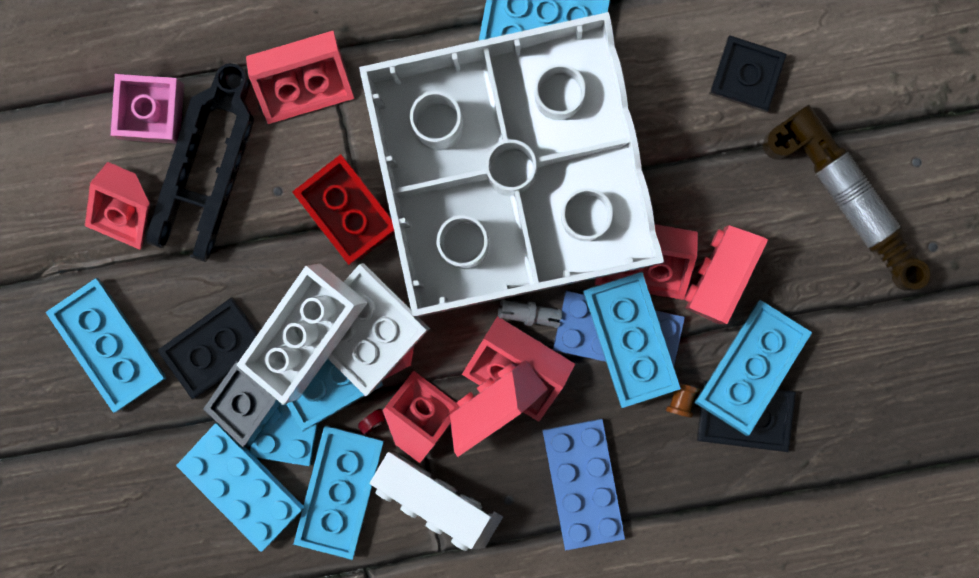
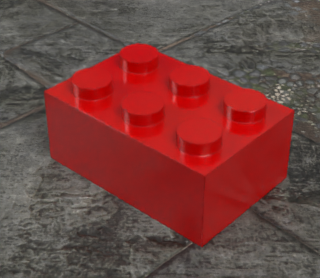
M341 154L292 191L350 266L355 265L395 234L391 217Z

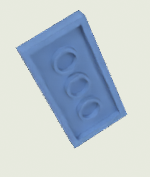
M566 291L562 305V319L559 320L560 326L557 328L553 350L606 362L585 296ZM655 311L674 367L685 317Z
M596 419L543 429L565 551L624 540L625 536L603 420Z

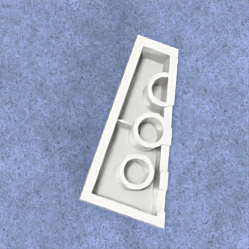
M388 452L369 483L377 488L375 493L389 502L392 499L402 504L400 509L413 518L419 515L427 521L426 527L441 535L442 532L450 535L453 537L451 543L464 551H467L468 548L472 550L486 547L503 516L495 511L493 514H486L481 510L480 502L463 494L458 496L455 494L457 490L453 486L438 478L433 480L430 478L431 473L398 453Z

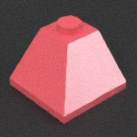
M109 162L104 165L90 183L85 226L140 250L143 247L150 203L135 173Z
M413 371L385 406L383 413L395 445L421 463L451 423L450 415L459 406L438 388Z

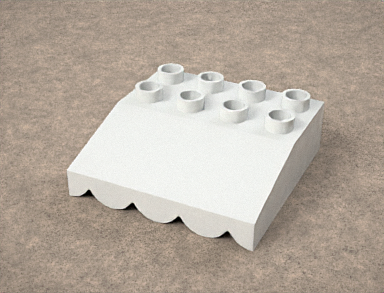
M609 12L359 67L413 317H422L658 265L664 262L655 232L650 196L641 168L635 128L628 109L622 69L614 46Z

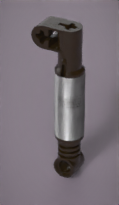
M810 105L802 108L765 136L763 140L764 152L775 160L783 159L800 147L803 148L813 162L814 172L820 178L821 183L829 190L828 193L833 197L835 203L840 206V210H843L842 213L846 215L847 220H850L849 222L855 228L854 230H857L856 232L860 235V238L864 240L863 242L867 245V248L871 252H876L878 256L882 254L883 256L880 258L882 262L887 261L885 266L892 268L889 272L892 274L894 284L899 289L904 291L918 290L928 284L930 280L928 265L924 261L919 260L916 254L911 255L913 252L911 248L906 249L908 243H902L904 238L901 225H898L899 223L891 215L892 213L886 205H884L883 200L877 195L874 187H871L872 184H869L870 181H867V178L859 170L860 168L856 165V162L852 160L853 158L849 155V152L845 148L838 146ZM784 125L789 128L799 145L791 138L783 146L776 147L775 142L789 133ZM908 267L916 271L917 278L914 283H910L905 277Z

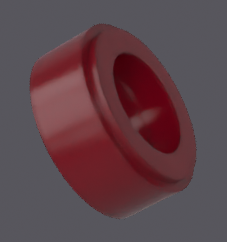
M383 409L375 410L358 424V428L364 436L374 431L386 421Z

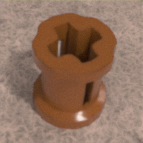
M679 383L681 389L674 391L671 404L667 406L666 411L692 418L691 408L695 394L699 393L700 389Z

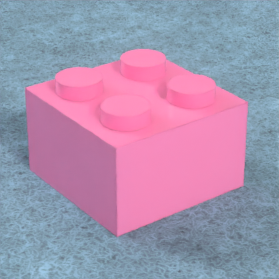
M115 74L111 136L126 141L176 144L181 131L184 84L177 78Z

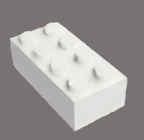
M321 263L307 265L246 350L237 366L283 405L298 400L368 302Z

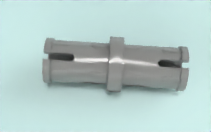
M502 299L500 301L502 308L499 307L498 309L499 319L521 321L527 326L539 324L559 328L560 322H557V320L562 319L561 309L536 306L535 302L530 301L524 304Z

